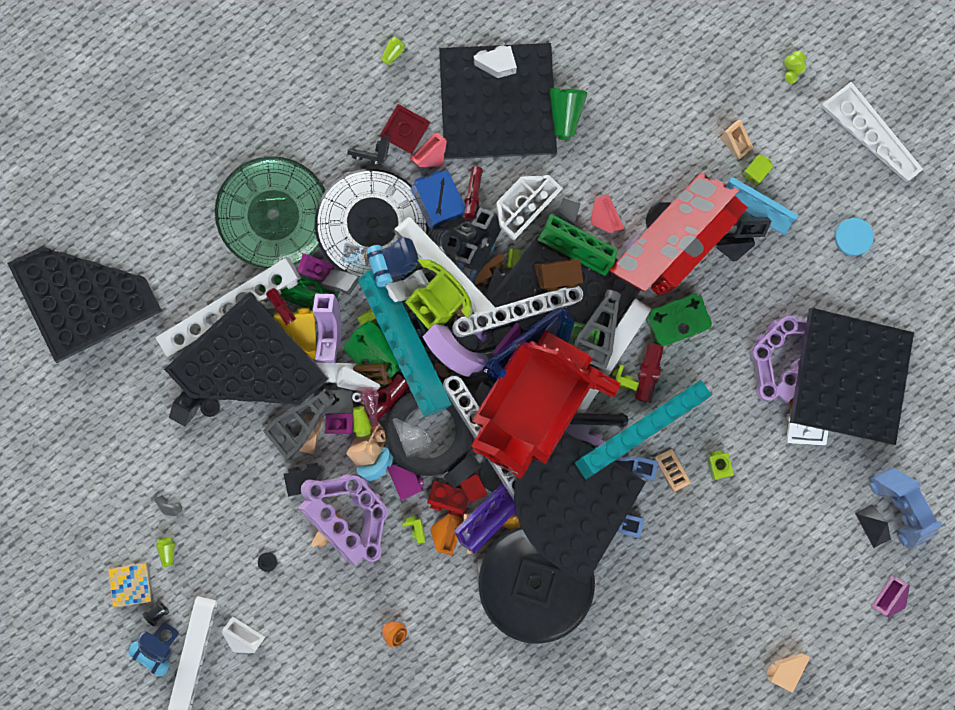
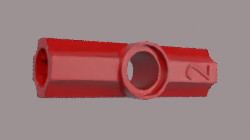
M588 366L586 372L589 374L588 377L594 382L590 389H596L614 398L621 383L604 375L603 372L596 368Z

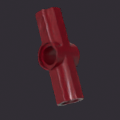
M647 343L644 360L639 369L641 372L638 374L639 382L635 400L652 403L655 385L659 380L661 371L660 362L664 349L663 346Z
M397 372L391 379L392 382L383 389L377 390L374 394V400L365 409L371 426L377 423L388 409L393 407L398 398L409 387L402 373Z

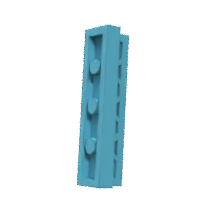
M733 177L726 184V187L730 190L733 188L739 189L735 196L748 207L746 211L752 217H768L772 220L769 227L782 235L787 233L791 224L799 216Z

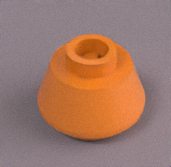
M391 621L382 628V637L389 647L401 645L407 636L406 625L401 622Z

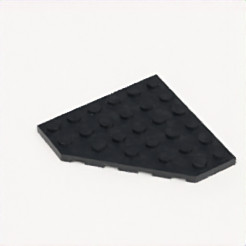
M44 246L7 263L56 363L162 312L144 276L134 275L124 270L104 266L100 263L87 259L84 260L64 252L54 251Z
M251 291L164 369L190 398L246 402L258 401L300 405L329 379L325 372Z

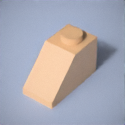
M800 653L776 661L775 664H771L769 667L767 679L793 693L810 657Z

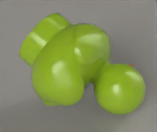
M794 51L792 55L784 59V66L788 71L785 74V81L788 84L795 83L798 75L806 70L807 57L800 51Z

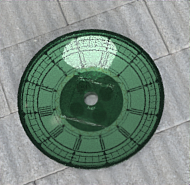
M277 156L260 157L250 160L232 171L219 189L215 202V222L218 233L230 252L251 266L268 269L285 258H290L293 265L296 266L300 263L302 254L312 256L319 248L315 234V215L318 203L326 190L317 176L297 161ZM271 210H276L279 216L277 219L272 220L268 217V213Z

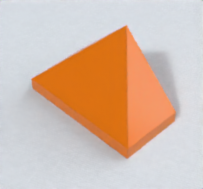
M447 514L431 527L430 531L437 552L453 556L458 539L454 530L463 523L464 518Z

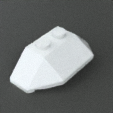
M549 175L520 177L496 202L500 228L515 240L563 188Z

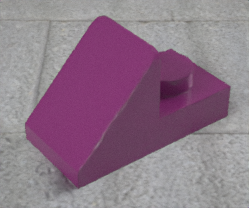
M302 254L297 272L301 273L302 276L323 282L329 272L334 270V267L308 254Z
M327 414L325 434H355L353 432V414Z

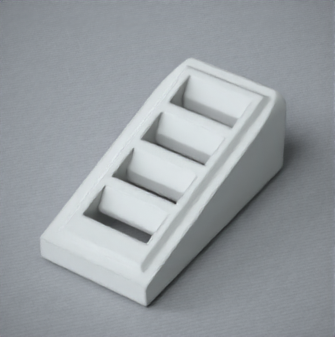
M343 366L338 373V387L368 394H374L380 387V384Z

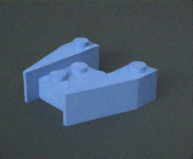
M642 457L618 458L614 461L636 476L650 481H654L659 463ZM627 515L618 532L640 538L645 519Z
M888 468L869 478L871 482L869 486L872 492L878 496L893 497V504L901 510L903 514L901 517L906 526L897 531L899 533L898 539L903 546L914 548L935 536L943 524L938 522L918 488L921 486L919 482L896 468Z

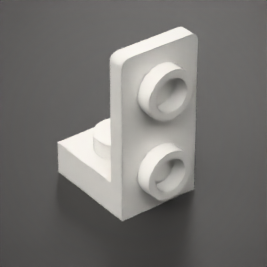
M417 270L403 281L388 283L386 288L390 298L394 302L409 299L417 289L425 288L429 282L422 270Z

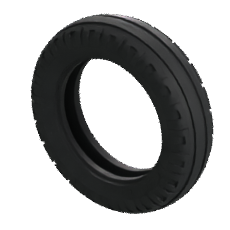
M410 391L403 395L393 405L386 420L385 439L391 455L400 466L417 475L436 476L452 470L463 461L470 450L473 435L452 402V405L446 408V410L451 414L455 422L456 435L454 442L444 454L430 459L414 455L404 442V423L409 414L419 407L412 392ZM459 399L460 406L466 407L465 404Z

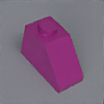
M394 464L387 467L401 500L423 491L422 487L425 484L421 475L417 476L415 473Z

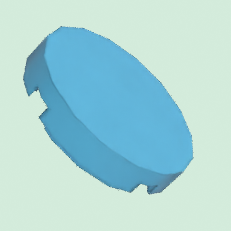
M847 219L838 225L835 231L836 246L846 255H861L869 250L873 244V230L862 219Z
M383 447L374 464L357 466L358 475L367 481L378 479L385 474V469L392 465L393 456L387 448Z

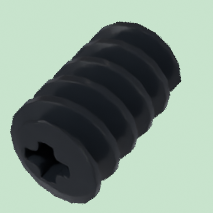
M436 226L430 230L428 237L443 252L448 254L459 252L462 238L458 231L443 226Z

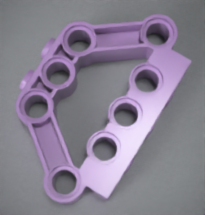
M786 316L778 322L774 320L767 327L769 331L765 335L761 333L754 340L756 344L750 350V358L754 362L758 385L756 395L760 400L770 401L778 398L785 404L794 397L800 358L792 363L789 372L780 375L778 384L775 385L771 351L782 346L787 335L804 337L807 321L797 320L793 316ZM784 322H788L791 325L790 331L784 329ZM771 335L777 337V345L771 343ZM758 349H762L765 352L763 359L758 357ZM787 375L793 380L791 385H787L785 382ZM765 386L771 389L769 397L763 392Z
M349 474L343 475L338 479L305 481L301 487V494L306 500L298 507L305 517L348 563L356 565L361 559L370 562L377 561L382 552L380 543L383 524L387 518L388 510L382 503V497L369 488L370 484L368 481ZM350 480L353 481V487L351 489L348 488V483ZM315 485L316 493L312 495L311 488ZM349 493L352 503L363 508L364 522L361 540L358 534L348 530V524L345 520L335 516V510L331 505L323 503L321 500L323 497ZM364 494V495H365V501H364L363 503H361V500H360V499H361V496ZM325 508L326 515L322 518L321 510ZM377 508L378 512L377 515L374 517L373 510ZM338 522L339 527L334 531V524ZM348 536H351V542L347 545L346 539ZM368 547H371V553L367 555L366 551Z

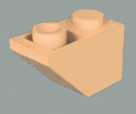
M375 423L372 426L371 434L356 437L346 454L356 466L374 464L386 443L385 430L380 423Z

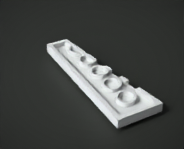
M852 82L821 105L830 116L905 182H908L923 170Z

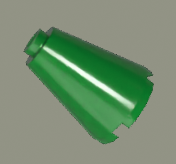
M550 88L554 132L556 136H559L558 140L570 141V137H574L587 98L586 91Z

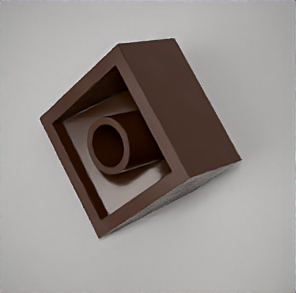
M566 259L534 264L540 287L547 289V292L558 291L560 286H566V289L576 288L579 283H583L580 259Z

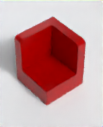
M478 474L461 483L470 503L488 495Z

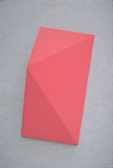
M435 133L409 159L419 167H441L444 164L446 139Z
M610 196L597 197L594 202L591 224L610 233L625 229Z

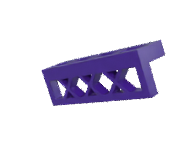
M503 483L454 530L460 544L473 554L516 512L513 498L508 491L504 494L506 487Z

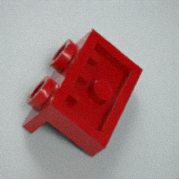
M434 481L427 503L431 504V509L441 511L444 508L449 510L448 514L459 517L460 514L464 515L468 498L463 489H453L450 485Z

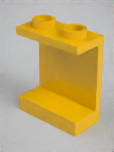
M309 308L298 309V312H292L296 320L287 326L280 315L275 313V319L305 352L315 360L317 348L313 311H310Z

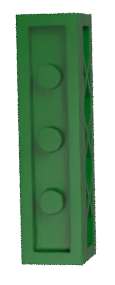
M552 214L548 217L546 225L538 237V241L572 259H580V263L604 276L614 264L618 249ZM553 222L554 224L558 225L559 228L551 225V223ZM603 250H605V251L611 253V256H609L608 254L604 253Z
M300 275L301 278L297 280L298 284L290 289L287 287L282 289V294L280 295L285 301L313 311L315 294L329 292L334 294L337 299L340 291L335 293L322 287V282ZM275 276L274 282L277 285H280L282 283V277ZM261 284L259 291L265 293V286ZM310 285L313 286L315 289L310 290L305 286Z

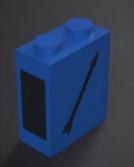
M439 170L432 173L431 177L426 179L421 177L414 181L411 191L430 230L433 227L443 225L463 216L465 205L448 170L444 172Z

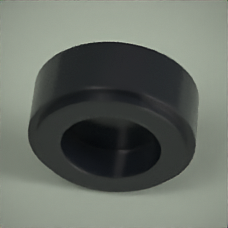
M206 398L202 401L200 410L203 415L214 417L220 411V403L217 400Z
M266 552L259 556L258 567L262 571L270 572L277 567L278 559L275 554Z

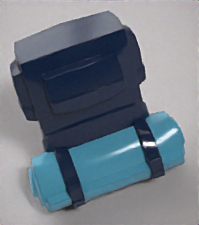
M406 237L397 239L385 249H382L380 245H374L366 249L367 259L378 287H385L388 283H392V278L395 277L408 278V273L419 264V258L413 241Z
M163 622L154 635L148 631L142 632L138 640L129 647L128 655L134 661L137 660L150 669L151 673L161 677L168 672L170 662L167 659L172 653L170 646L179 635V632L166 622ZM163 630H170L172 633L171 638L162 642L160 640V633Z

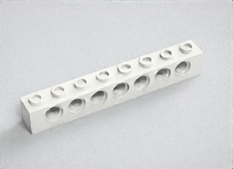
M285 258L157 336L156 340L167 358L171 356L177 358L185 348L189 347L213 325L210 321L212 314L217 317L218 321L226 313V306L228 304L233 307L242 299L244 294L250 291L264 305L266 304L264 300L268 299L266 296L267 291L275 288L281 295L282 289L286 287L290 289L298 284L297 280L301 276L290 258ZM277 274L282 277L280 285L274 282V277ZM261 284L266 288L264 295L258 292V287ZM195 324H198L201 328L199 334L194 331ZM179 334H182L185 338L183 344L178 341Z

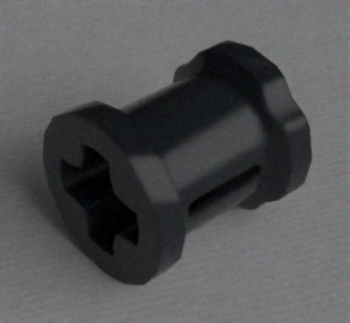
M157 600L154 607L148 612L143 613V617L151 626H155L160 618L168 615L170 612L160 600Z

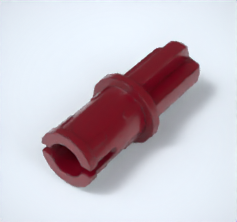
M275 288L266 292V296L275 307L274 311L278 312L286 326L296 320V317L287 306L288 303L284 302Z

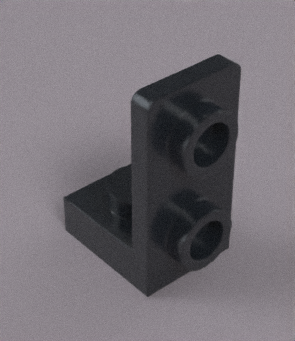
M383 136L380 141H377L375 152H378V154L350 148L347 154L352 155L351 158L356 160H363L365 158L369 159L370 163L373 164L384 163L387 160L391 138Z

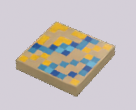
M148 563L108 569L112 608L153 601Z

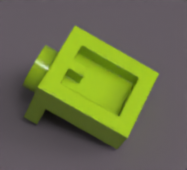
M620 364L618 368H614L611 378L620 382V387L633 392L636 391L638 383L635 382V378L627 375L621 377L624 365Z
M417 516L405 518L406 522L402 523V527L414 525V528L411 529L413 540H417V544L425 543L426 537L422 519H417Z

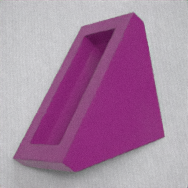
M518 323L513 326L492 352L494 357L509 356L514 353L521 341L520 325Z
M892 575L871 607L886 617L902 611L907 605L910 585Z

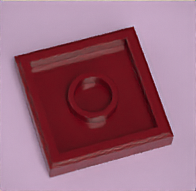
M397 104L379 137L391 138V144L412 155L431 122Z

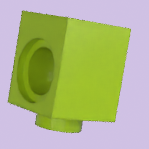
M759 154L742 173V176L756 187L774 165L771 164L772 162L768 157Z
M722 450L711 452V456L706 457L712 480L734 476L729 453H723ZM718 459L724 462V467L721 470H718L715 466V462Z

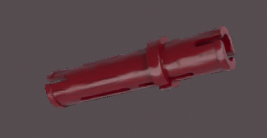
M479 166L471 168L468 193L464 199L466 205L463 216L467 220H474L476 208L480 202L478 196L483 169Z

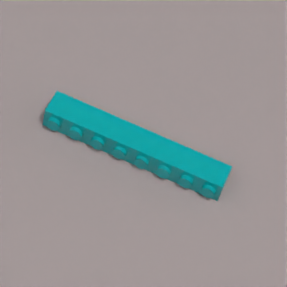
M372 270L367 271L358 279V282L423 417L441 413L452 404L402 301L394 302L390 298L386 286L378 287L373 278Z
M702 380L698 381L576 461V466L585 479L591 477L711 397L712 394Z

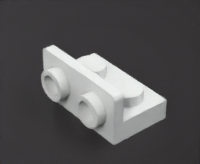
M787 414V419L789 422L791 414ZM788 423L786 441L787 443L826 445L828 431Z

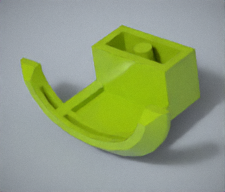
M419 259V263L424 268L433 270L437 275L425 288L417 289L405 303L428 330L434 324L444 326L462 305L463 309L461 311L469 318L473 313L471 299L459 281L438 263L429 259Z

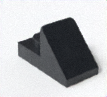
M745 211L740 217L733 236L735 238L765 237L772 220L768 217H752Z

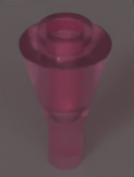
M374 389L365 390L363 395L359 396L369 414L371 426L379 425L377 417L379 392H374Z

